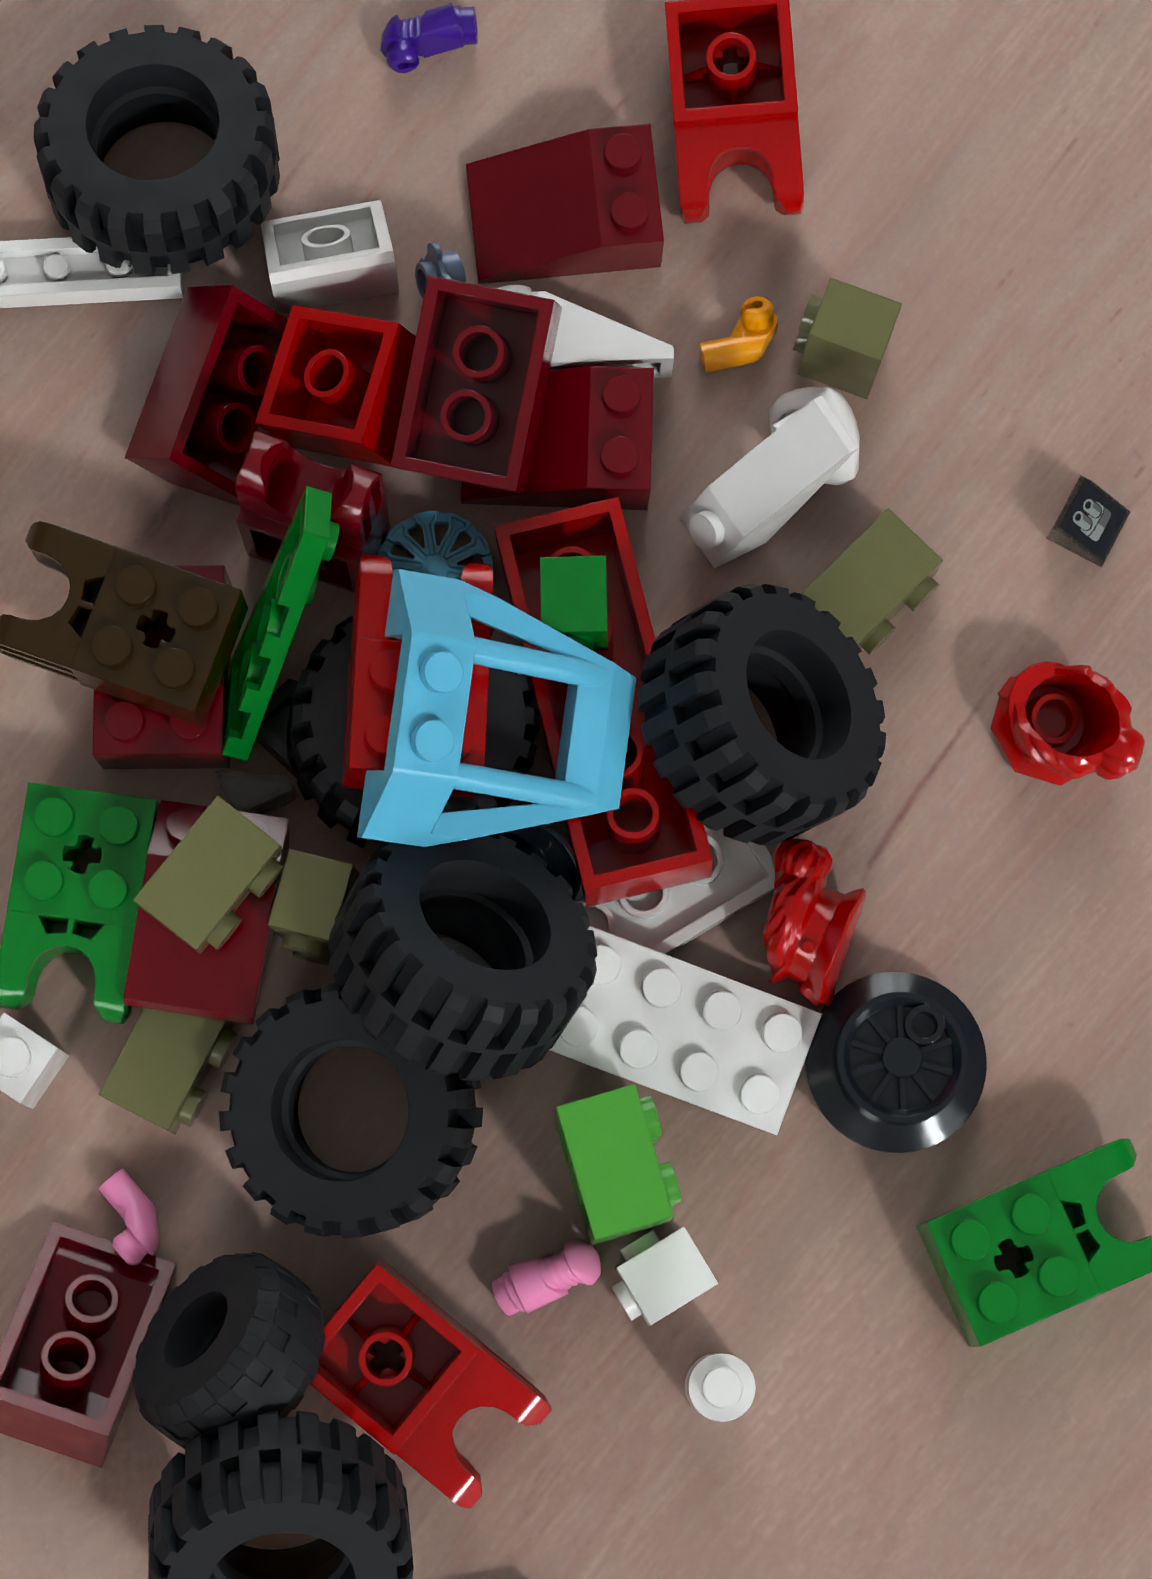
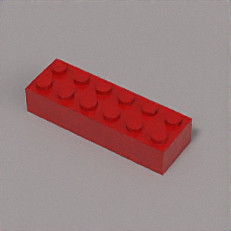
M619 497L494 526L498 553L511 605L541 621L540 557L606 556L608 650H595V652L636 677L619 809L565 820L571 847L576 855L586 907L712 877L713 858L704 825L696 820L698 813L692 807L688 809L683 808L671 795L675 789L667 777L660 779L652 764L657 758L652 746H645L640 729L642 723L646 722L645 714L638 712L639 688L646 684L640 680L645 658L650 654L652 644L656 639ZM520 641L522 647L543 651ZM530 676L535 690L534 698L539 710L540 722L555 778L568 684Z

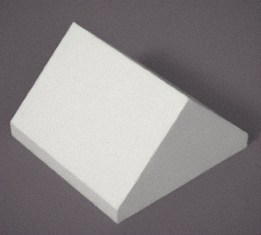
M381 200L273 219L261 223L268 273L279 314L290 312L292 305L315 308L399 292L395 257Z

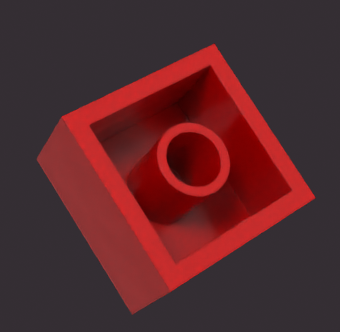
M292 305L255 424L273 436L286 440L292 448L390 467L416 336L397 322Z

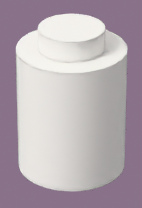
M712 1353L705 1355L693 1363L686 1375L685 1393L689 1404L697 1413L710 1420L726 1422L737 1419L750 1408L755 1397L756 1385L753 1373L745 1362L730 1354Z

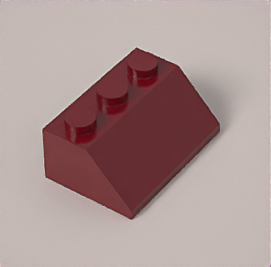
M234 285L188 287L125 459L173 485L240 506L235 491V482L244 462L246 452L250 447L255 431H260L273 436L255 424L288 319Z

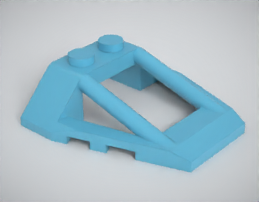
M394 569L385 636L402 639L388 745L384 770H366L357 838L428 847L619 809L636 677L612 661L504 600L462 580ZM471 619L543 651L475 637ZM473 664L568 684L555 779L460 762ZM453 789L537 803L442 812Z

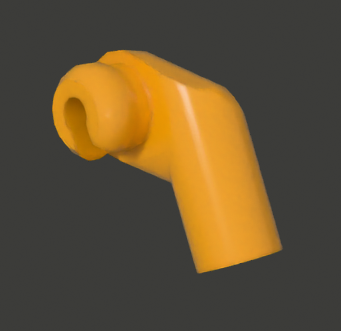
M760 296L747 299L740 308L742 315L729 337L699 343V353L704 373L752 364L763 357L777 332L778 317L770 300Z

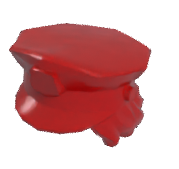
M1050 661L1032 664L1016 677H1010L997 693L999 698L990 729L1004 750L1014 772L1062 786L1072 779H1078L1093 772L1105 780L1119 779L1138 768L1145 741L1143 735L1132 728L1130 718L1132 707L1124 694L1116 689L1108 678L1096 671H1092L1091 666H1065L1061 663Z
M796 838L783 840L775 847L771 858L775 872L774 893L770 903L767 922L762 933L767 961L773 973L768 982L771 984L785 978H790L798 982L800 992L815 1006L819 1003L829 1006L833 1002L836 985L865 901L866 891L864 888L843 894L827 887V874L830 872L833 861L828 849L809 840Z

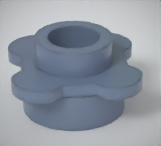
M437 242L428 243L426 257L420 258L419 263L415 267L416 284L422 298H424L428 275L466 282L464 267L457 252L454 250L442 251Z

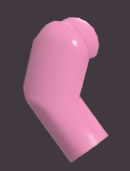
M122 1168L106 1180L98 1190L121 1216L127 1226L123 1233L118 1234L114 1238L112 1246L128 1265H137L148 1253L153 1256L160 1246L158 1214L152 1201Z

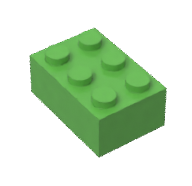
M633 1084L556 1107L555 1125L588 1239L592 1246L664 1225L674 1217L672 1208L682 1201L671 1161L663 1164L658 1163L653 1145L657 1144V1140L660 1139L659 1136L663 1134L651 1096L639 1099L636 1085Z

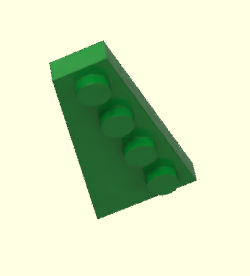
M306 486L230 661L222 755L245 761L248 760L287 652L294 642L304 606H309L314 598L319 578L318 568L321 560L329 562L333 556L339 536V523L330 521L332 493Z

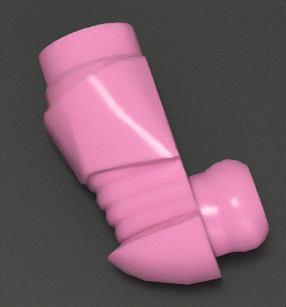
M568 1241L564 1244V1251L558 1254H543L526 1261L508 1265V1271L492 1282L495 1299L502 1311L508 1316L520 1311L531 1313L568 1295V1289L571 1286H576L578 1283L589 1286L593 1285L601 1273L600 1257L588 1241Z

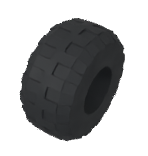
M261 1253L222 1255L214 1258L211 1263L197 1268L189 1274V1277L179 1287L176 1286L168 1295L166 1302L158 1313L154 1314L147 1326L148 1330L143 1341L139 1343L135 1356L137 1361L133 1370L132 1383L140 1407L139 1411L143 1418L167 1438L185 1449V1446L204 1432L205 1436L210 1440L219 1438L218 1427L238 1420L243 1428H251L258 1425V1414L278 1410L279 1417H287L303 1399L304 1392L311 1380H314L320 1366L318 1362L325 1345L323 1330L325 1324L321 1314L322 1308L319 1299L296 1275Z

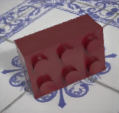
M428 275L390 467L525 495L562 307L553 299Z
M224 565L175 566L232 586ZM160 628L151 633L148 640L152 645L151 648H158L160 640L169 643L173 636L169 628ZM231 656L203 728L94 690L92 755L103 769L230 768V757L222 755Z

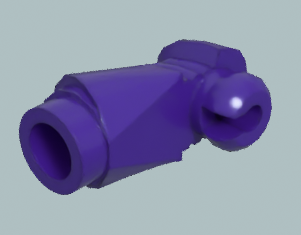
M448 3L427 10L422 16H415V18L410 17L400 20L397 14L393 16L386 24L382 33L380 51L386 57L388 66L395 72L408 73L419 65L418 56L427 58L463 48L465 45L478 44L475 7L461 8V5L453 6L452 3Z

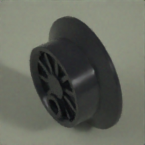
M883 972L868 975L848 984L834 995L831 1005L822 1008L820 1011L822 1015L805 1060L806 1075L811 1094L819 1110L827 1121L846 1138L863 1147L880 1152H915L934 1146L947 1139L971 1116L979 1102L985 1084L987 1071L986 1049L982 1033L972 1013L949 989L934 980L917 974Z

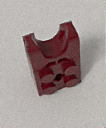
M255 431L235 482V491L241 507L236 522L247 556L273 564L306 486L332 493L330 521L339 523V536L331 560L329 562L321 560L318 568V580L355 593L356 574L363 554L378 555V550L390 531L382 474L355 464H351L350 469H339L320 464L295 451L286 440Z

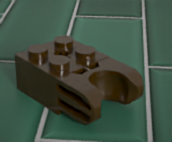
M42 521L33 523L30 526L25 542L39 563L62 573L69 579L70 590L68 598L59 611L43 619L32 620L13 615H1L0 653L15 660L78 681L81 685L203 728L249 609L242 590L57 525ZM160 628H169L173 636L171 642L168 643L160 640L158 648H151L152 645L148 640L151 633Z

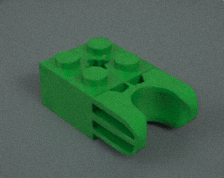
M28 782L0 948V1008L20 1010L30 1004L34 999L39 977L44 968L59 956L79 954L88 957L94 968V1006L102 1018L109 1023L124 1024L131 1016L133 1006L123 1004V995L139 907L133 899L142 889L147 854L160 806L157 799ZM92 848L101 856L100 862L89 863L86 873H79L80 868L74 863L78 854H82L85 849Z
M1121 1138L916 1225L969 1347L986 1345L1152 1272V1235L1133 1242L1118 1240L1105 1231L1099 1222L1096 1211L1098 1195L1104 1185L1115 1176L1134 1167L1137 1154L1130 1139ZM1003 1241L1009 1249L1017 1248L1020 1254L1021 1263L1016 1264L1019 1270L1015 1275L1010 1269L998 1271L995 1266L994 1256L1002 1254L998 1245Z

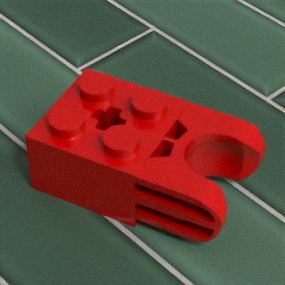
M678 0L665 2L681 219L685 224L701 223L709 217L711 185L720 172L734 165H750L763 173L771 186L774 207L777 212L782 215L801 214L804 203V184L789 0ZM736 63L739 73L725 74L723 73V65Z
M363 554L356 574L342 788L364 789L366 770H384L402 639L385 636L392 586V564L390 560L382 555ZM470 563L463 568L460 580L493 595V570L489 565ZM471 619L474 636L490 640L491 628ZM473 664L460 759L461 763L483 767L485 765L489 667ZM453 789L450 796L474 798L476 793Z
M379 1257L323 1326L325 1334L324 1351L321 1352L318 1362L320 1366L314 1380H311L309 1383L393 1455H398L458 1506L464 1508H472L482 1496L480 1474L465 1460L455 1445L453 1429L458 1420L467 1411L483 1406L500 1409L511 1415L518 1422L529 1426L541 1424L552 1411L546 1396L381 1257ZM377 1340L384 1344L390 1340L396 1341L401 1345L398 1355L405 1359L404 1362L397 1366L389 1361L382 1368L378 1367L372 1361L377 1351L370 1347L371 1344Z

